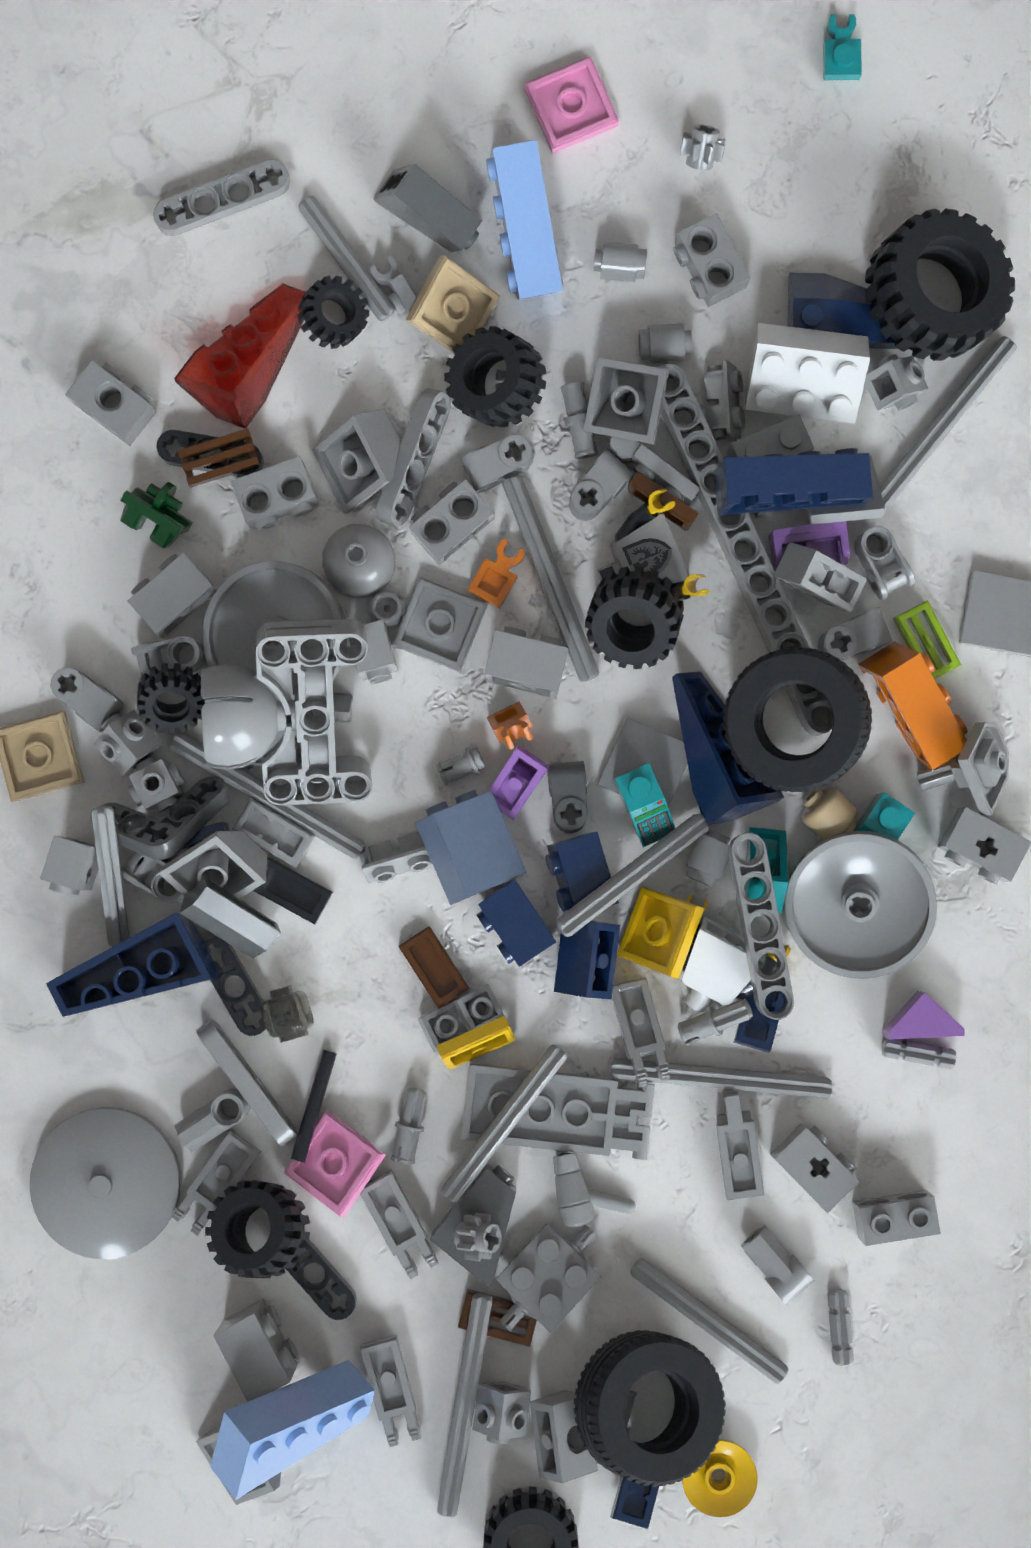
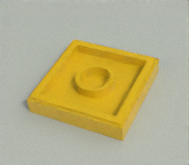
M642 886L617 956L679 979L704 908Z

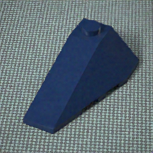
M789 273L788 327L867 336L869 348L898 349L894 346L896 341L893 338L889 337L886 339L880 332L883 327L879 321H873L869 313L873 308L872 303H867L865 298V289L867 288L825 273Z
M701 671L676 673L672 676L692 791L707 825L731 822L782 800L784 796L781 790L772 789L770 786L767 787L763 783L755 781V778H751L741 768L742 766L738 765L735 757L732 756V750L728 748V741L725 738L726 731L723 728V716H725L723 711L726 705Z

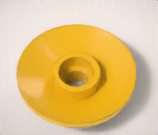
M719 1440L714 1452L710 1453L711 1457L709 1460H706L702 1467H698L696 1473H692L688 1478H683L682 1484L686 1497L698 1511L708 1516L721 1518L735 1515L748 1506L755 1495L758 1476L755 1464L745 1449L734 1442ZM716 1469H722L725 1471V1476L721 1480H714L712 1472Z

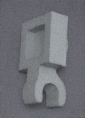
M389 255L386 258L391 270L387 274H381L377 271L375 265L370 266L371 275L378 284L387 285L391 288L392 294L388 295V298L397 314L405 313L408 316L417 298L403 274L399 272L397 261L393 256Z

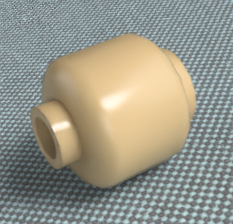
M830 787L823 791L815 789L803 801L806 808L802 814V821L820 840L839 833L853 831L857 825L855 820L857 815L856 806L837 788Z

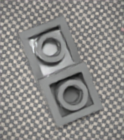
M489 984L418 1018V1021L433 1052H437V1045L500 1018L504 1014Z

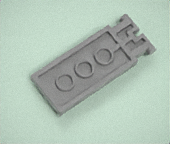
M470 1064L461 1140L478 1141L531 1070ZM555 1073L502 1144L610 1156L611 1149L633 1151L632 1158L647 1160L650 1126L636 1124L637 1117L651 1118L655 1084L648 1083L647 1086L639 1087V1090L619 1088L618 1080Z

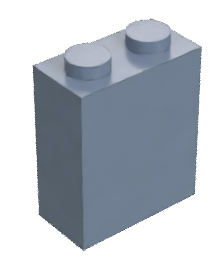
M476 790L469 791L456 797L457 804L448 807L446 801L436 804L425 810L428 815L427 817L415 823L450 905L527 873L492 790L481 795H477Z

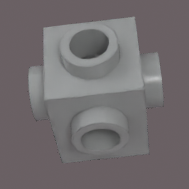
M897 354L886 357L876 364L878 368L867 374L865 378V385L877 410L896 406L898 411L908 408L918 402L916 397L918 394L929 389L924 380V371L913 356L898 358Z
M135 710L122 717L117 713L107 719L100 727L103 730L102 734L94 743L102 756L113 765L122 777L135 770V766L138 763L151 758L162 744L151 728L145 725V721L141 720Z
M155 757L148 758L135 766L137 771L129 775L132 785L128 786V790L137 806L143 804L147 810L153 811L156 809L158 813L166 811L177 802V798L185 794L181 786L185 783V780L178 766L175 763L171 765L167 760L160 759L157 761ZM157 777L159 787L155 791H151L147 782Z
M505 1381L478 1384L472 1430L486 1435V1440L495 1444H508L509 1439L525 1437L531 1391Z

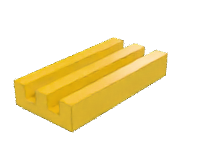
M504 1015L436 1047L448 1070H451L510 1044L516 1038Z

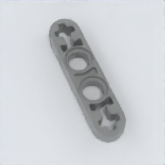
M271 159L163 199L154 208V221L165 235H180L283 195L288 190L290 184L288 171L284 164L278 160ZM274 171L275 175L279 176V184L275 186L266 181L268 179L267 173ZM256 176L261 192L256 193L255 186L250 178ZM235 183H244L249 187L248 195L242 200H234L229 196V190ZM206 195L211 196L215 200V205L210 212L201 213L195 209V203L198 198ZM187 202L188 208L193 215V218L188 219L182 205ZM168 210H172L174 214H179L175 217V224L170 225L167 220H164L167 218L166 212Z
M431 388L421 392L399 447L393 480L384 486L378 500L377 515L382 522L401 526L408 520L450 413L451 400L447 392ZM422 435V441L419 446L420 436ZM408 468H409V474H408V478H407V480H406V473H407V470H408Z
M213 1019L196 1030L198 1037L273 1138L281 1146H285L298 1135L295 1126L222 1028Z

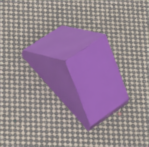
M917 991L883 1029V1037L890 1040L965 1036L964 1028L925 992Z

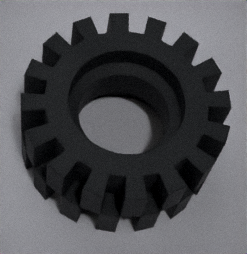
M336 275L332 280L330 276H325L321 281L317 280L302 296L303 299L298 305V309L301 310L297 315L298 321L305 320V323L301 326L302 331L305 333L310 330L313 334L309 339L312 342L317 338L321 339L319 346L324 348L329 343L331 349H337L340 345L342 347L348 345L362 332L368 323L366 319L369 317V310L363 309L368 304L367 298L360 299L358 297L363 291L360 287L355 291L352 290L350 287L354 282L350 279H347L342 284V276ZM326 300H332L339 304L345 313L344 323L336 325L328 321L322 313V303Z
M168 663L161 664L160 671L154 666L150 668L149 675L147 673L142 675L141 682L138 683L137 710H139L141 720L145 719V725L151 728L156 724L157 732L162 733L165 727L168 728V734H175V728L179 727L181 733L188 731L187 724L194 728L198 724V719L202 720L201 710L205 700L201 696V676L198 673L193 675L192 668L187 666L182 671L181 664L174 663V669H169ZM172 692L181 694L186 699L178 704H166L159 701L157 697L164 693Z

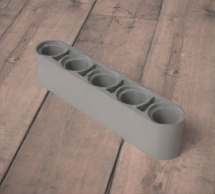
M744 833L731 840L728 846V857L754 1000L758 1011L762 1015L773 1020H781L792 1012L794 997L765 843L758 835ZM742 840H749L756 847V855L749 862L742 860L737 853V847ZM752 877L758 878L763 885V892L756 899L749 898L744 891L746 881ZM758 915L765 916L770 922L768 933L762 937L756 936L751 929L752 920ZM765 953H772L777 960V966L770 974H763L758 967L759 958ZM779 991L784 998L783 1006L776 1012H769L765 1006L766 996L770 992Z

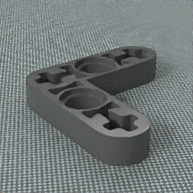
M211 776L198 781L159 819L118 803L111 802L103 805L114 809L118 845L152 859L163 860L175 855L225 807L229 801V794L223 779ZM195 814L187 820L179 821L184 816ZM143 827L139 832L128 834L134 829Z

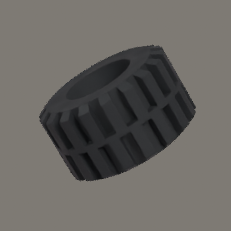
M489 326L488 330L480 327L475 329V336L469 333L463 336L464 343L461 346L457 343L452 349L455 355L453 359L448 358L446 366L450 367V370L444 373V381L450 384L446 388L447 395L454 399L452 404L461 410L463 414L492 427L495 425L501 428L508 427L509 422L516 425L522 422L521 416L523 414L529 417L534 412L531 408L534 402L540 404L543 398L538 395L540 389L546 388V381L541 379V376L546 374V368L543 364L539 363L543 359L540 353L534 350V346L529 342L497 326ZM505 360L506 375L503 383L495 392L487 395L485 380L489 370L496 363Z
M627 566L620 568L618 575L612 571L607 574L605 581H600L587 611L585 628H588L586 634L588 641H595L593 649L597 654L603 652L605 654L604 660L609 663L615 660L619 662L618 667L626 668L627 664L633 665V669H642L645 663L648 667L655 666L658 659L663 661L668 657L670 650L673 651L684 616L682 615L684 603L679 601L681 594L678 588H670L672 581L668 577L659 578V572L654 569L648 573L644 572V567L636 566L634 571H630ZM625 609L639 611L645 614L652 624L646 626L629 624L619 616L618 611Z
M252 1180V1182H237V1187L229 1186L224 1190L226 1197L218 1196L213 1204L217 1208L215 1211H209L206 1218L212 1220L211 1227H205V1236H211L212 1241L207 1243L209 1252L217 1253L213 1258L218 1265H226L224 1268L226 1272L238 1274V1277L271 1278V1276L284 1274V1268H293L298 1263L294 1257L296 1255L303 1256L306 1250L302 1246L303 1240H309L310 1232L305 1231V1225L310 1224L309 1216L302 1215L301 1211L306 1207L302 1201L294 1200L297 1194L292 1190L284 1189L282 1185ZM263 1208L269 1217L271 1230L265 1245L255 1252L247 1242L246 1225L250 1216L257 1209Z
M529 1486L528 1493H522L521 1488L514 1489L512 1497L508 1498L505 1494L499 1498L498 1507L493 1505L489 1511V1519L485 1522L483 1548H511L508 1543L510 1535L517 1528L527 1524L539 1525L552 1535L553 1543L550 1548H579L577 1525L574 1522V1515L571 1509L567 1510L565 1501L560 1497L555 1500L552 1491L544 1489L543 1494L537 1493V1487Z

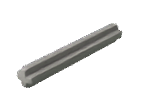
M314 196L305 198L298 205L304 218L348 279L354 282L353 286L355 289L360 287L363 291L360 296L367 298V305L379 321H383L394 313V306Z
M103 805L93 808L91 817L107 941L109 946H115L130 937L114 809Z

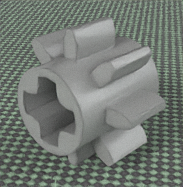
M697 124L693 126L692 133H683L680 155L687 156L686 164L689 167L698 170H710L713 168L714 161L722 162L726 140L719 138L720 131L717 128Z
M475 1213L474 1216L464 1215V1221H461L456 1226L454 1242L457 1250L465 1251V1260L480 1262L482 1258L491 1259V1253H495L500 1247L501 1231L498 1224H490V1214Z

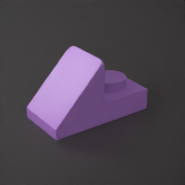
M520 745L517 746L489 791L492 790L500 811L512 820L518 815L550 766Z

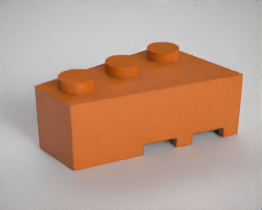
M894 641L857 664L863 674L867 672L873 675L881 690L876 695L882 703L887 701L897 719L895 723L920 763L934 770L961 753L967 741L965 734L968 733L967 727L957 714L953 715L948 706L951 703L950 695L943 685L936 683L931 674L935 671V668L924 652L919 653Z

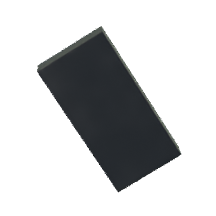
M267 857L266 882L253 890L316 925L333 894V891L270 857Z

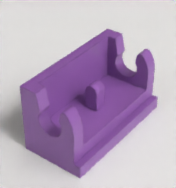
M846 521L772 530L768 536L775 571L789 542L817 550L842 565L848 564L847 557H850V545Z

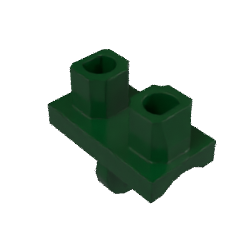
M167 482L161 489L151 483L146 492L138 487L132 492L125 491L120 500L126 504L120 521L132 529L139 530L146 519H150L156 523V526L149 538L162 548L170 547L178 536L188 532L193 524L192 521L178 513L183 502L173 497L177 488L171 482Z

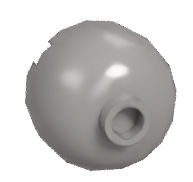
M349 524L338 529L328 539L323 550L322 567L328 581L338 592L352 598H367L379 592L390 583L395 571V553L389 539L379 529L367 524Z

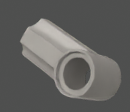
M228 1089L175 1124L177 1136L192 1153L230 1127L237 1125L248 1114L250 1106L237 1089ZM224 1099H232L238 1104L239 1113L237 1116H229L224 1112L222 1108Z
M765 1225L752 1232L741 1244L744 1252L766 1276L764 1279L786 1305L815 1281L794 1255L790 1256Z

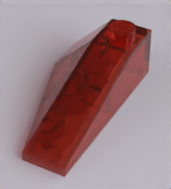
M282 283L249 309L250 315L235 327L229 324L221 330L223 336L209 347L203 344L195 350L175 376V382L216 418L246 429L266 402L304 322L298 321L297 315L301 312L298 309V305L306 291Z

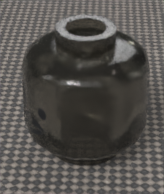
M291 985L269 991L271 999L264 1001L261 1005V1012L268 1035L272 1038H279L280 1043L309 1035L307 1029L314 1024V1017L307 994L303 991L293 992Z

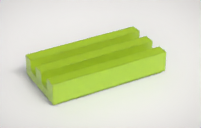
M928 600L893 618L908 648L922 653L906 622V619H910L936 669L931 673L934 679L961 666ZM922 612L949 664L944 666L917 615L918 613Z

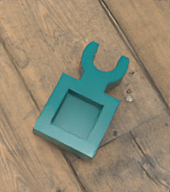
M831 14L827 24V32L832 39H825L823 43V80H860L862 75L861 39H851L856 27V17L854 14H850L847 20L848 27L842 29L836 25L835 14Z

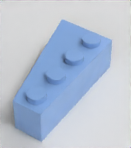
M537 140L492 148L490 158L486 159L489 180L490 182L495 181L498 196L493 197L496 219L502 218L505 233L499 234L503 256L509 255L512 270L506 271L510 293L516 292L518 300L562 292L563 288Z
M347 1360L224 1411L210 1468L235 1500H237L349 1428L361 1423L370 1412L375 1389L355 1366Z

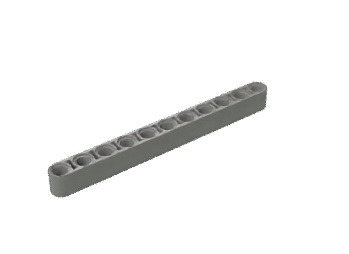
M675 364L660 366L659 368L669 370L668 377L674 379L678 386L674 391H665L661 410L662 419L691 482L699 487L697 496L768 652L779 650L781 644L786 641L792 642L796 647L810 648L780 581L774 576L775 570L749 513L736 514L738 522L734 525H726L720 520L717 514L716 492L710 491L705 487L704 479L708 476H714V470L722 461L723 456L683 370ZM679 410H685L691 414L693 422L687 425L679 424L674 419L673 414ZM694 443H700L706 447L708 455L704 458H695L689 452V446ZM739 542L749 544L753 550L752 557L743 559L737 556L734 550L735 544ZM754 575L764 577L768 583L767 591L761 593L754 591L750 586V577ZM774 608L781 612L783 623L780 626H772L766 621L765 611L767 609ZM796 684L784 686L806 732L819 736L832 730V708L820 691L813 687L811 693L805 694L797 689ZM820 708L828 714L829 719L826 727L821 728L814 725L811 720L813 709Z

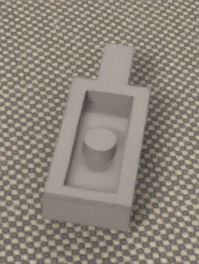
M737 1092L722 1094L725 1114L716 1115V1130L726 1199L734 1200L763 1196L764 1188L755 1123L751 1119L750 1110L741 1111L740 1096Z

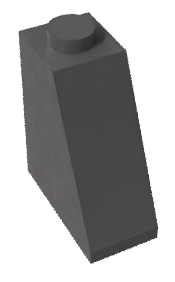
M416 164L393 170L373 199L380 206L450 252L469 249L479 236L477 228L483 220Z
M486 1164L430 1236V1240L487 1287L494 1280L516 1195V1187L512 1184L515 1178L500 1165L493 1169L489 1164ZM475 1213L490 1214V1224H498L502 1236L501 1244L495 1253H491V1259L482 1258L480 1262L465 1260V1251L457 1250L454 1242V1232L456 1226L461 1221H464V1215L474 1216Z

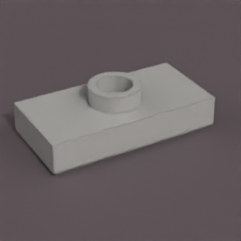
M250 798L232 828L233 831H243L258 846L297 868L315 838L313 834Z

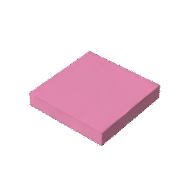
M591 56L524 84V90L552 154L619 126V120Z
M325 1111L316 1124L305 1163L292 1159L284 1174L337 1215L345 1217L386 1156V1153L333 1113Z

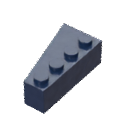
M857 448L836 450L835 454H820V451H808L798 455L783 456V454H769L756 457H724L714 470L718 516L862 505L873 499L869 453H858Z
M176 912L47 982L46 985L62 1017L213 980L222 976L194 922Z

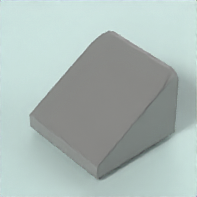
M333 693L334 722L352 721L353 696L351 694ZM312 710L313 717L323 714L320 710Z

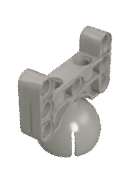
M355 619L268 622L260 626L256 632V673L251 669L231 664L211 666L202 670L201 696L205 700V704L201 712L206 765L215 769L231 770L245 767L261 758L263 792L265 798L274 805L358 802L366 799L372 791L371 769L367 760L354 755L336 756L332 677V666L356 665L367 656V634L362 623ZM350 637L359 640L354 646H345L341 643L344 639ZM309 639H316L320 641V645L308 648L303 645V642ZM273 640L280 642L282 646L278 649H268L264 644ZM292 668L294 673H298V685H294L295 692H293ZM313 709L323 712V714L316 717L309 716L306 713ZM295 736H297V742H301V753H298V758H296ZM354 775L362 777L361 780L356 782L347 780V778ZM316 777L325 779L322 783H313L310 780ZM277 779L288 781L284 785H276L272 782Z

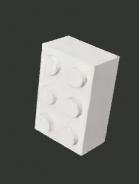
M757 323L745 387V410L790 416L800 414L801 417L855 424L870 360L868 337Z

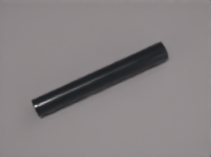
M322 1051L291 1155L293 1160L303 1163L306 1161L337 1056L334 1052Z

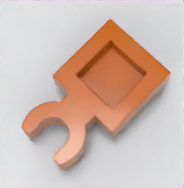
M503 539L497 546L496 562L494 563L485 558L467 589L469 593L499 610L518 578L516 574L510 572V569L522 562L525 550L520 548L514 558L506 557L504 555V549L508 544L506 539Z
M520 701L486 717L499 743L504 741L508 749L515 748L513 743L519 738L525 737L528 741L533 739L530 728L533 726Z

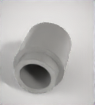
M603 242V249H595L594 271L601 272L600 279L635 282V278L644 279L647 249H638L636 244Z
M683 323L648 325L647 329L639 330L640 359H649V362L685 360V353L692 352L691 330L684 331Z
M713 830L709 831L708 836L704 834L700 836L686 864L689 867L686 876L713 888L716 880H721L729 862L728 843L730 838Z

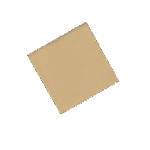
M439 256L405 321L455 354L452 349L456 343L460 346L464 343L463 336L467 333L475 336V329L485 326L500 295L448 257Z
M61 711L0 728V763L11 802L85 783L66 712Z

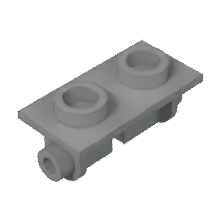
M723 360V370L721 365L707 366V373H704L705 400L719 399V405L706 407V418L715 440L725 439V433L739 440L741 439V428L745 427L744 410L742 406H739V392L743 390V378L736 366L727 360Z
M419 831L397 838L400 847L399 851L393 852L390 840L365 847V851L361 852L359 856L362 863L361 867L368 883L387 882L398 874L408 871L420 872L431 866V859Z

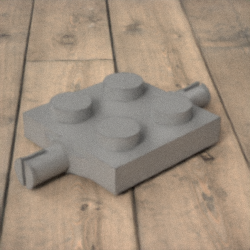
M545 1224L495 1279L509 1292L514 1303L505 1315L499 1319L505 1325L515 1314L505 1326L510 1332L526 1314L536 1319L551 1333L602 1277L587 1262L582 1253L592 1240L597 1237L592 1231L582 1241L591 1230L587 1225L570 1241L562 1238L548 1224Z

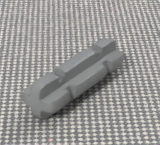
M887 1038L884 1039L882 1046V1055L887 1058L899 1059V1057H902L904 1061L933 1066L935 1063L936 1066L947 1069L954 1068L956 1062V1051L951 1048L939 1047L937 1049L934 1045L907 1040L903 1043L900 1039L890 1040Z
M842 1289L828 1291L827 1298L828 1306L832 1310L829 1312L831 1342L834 1344V1347H832V1360L835 1365H850L854 1362L853 1348L850 1346L853 1342L851 1317L849 1310H847L850 1307L849 1294L846 1290Z

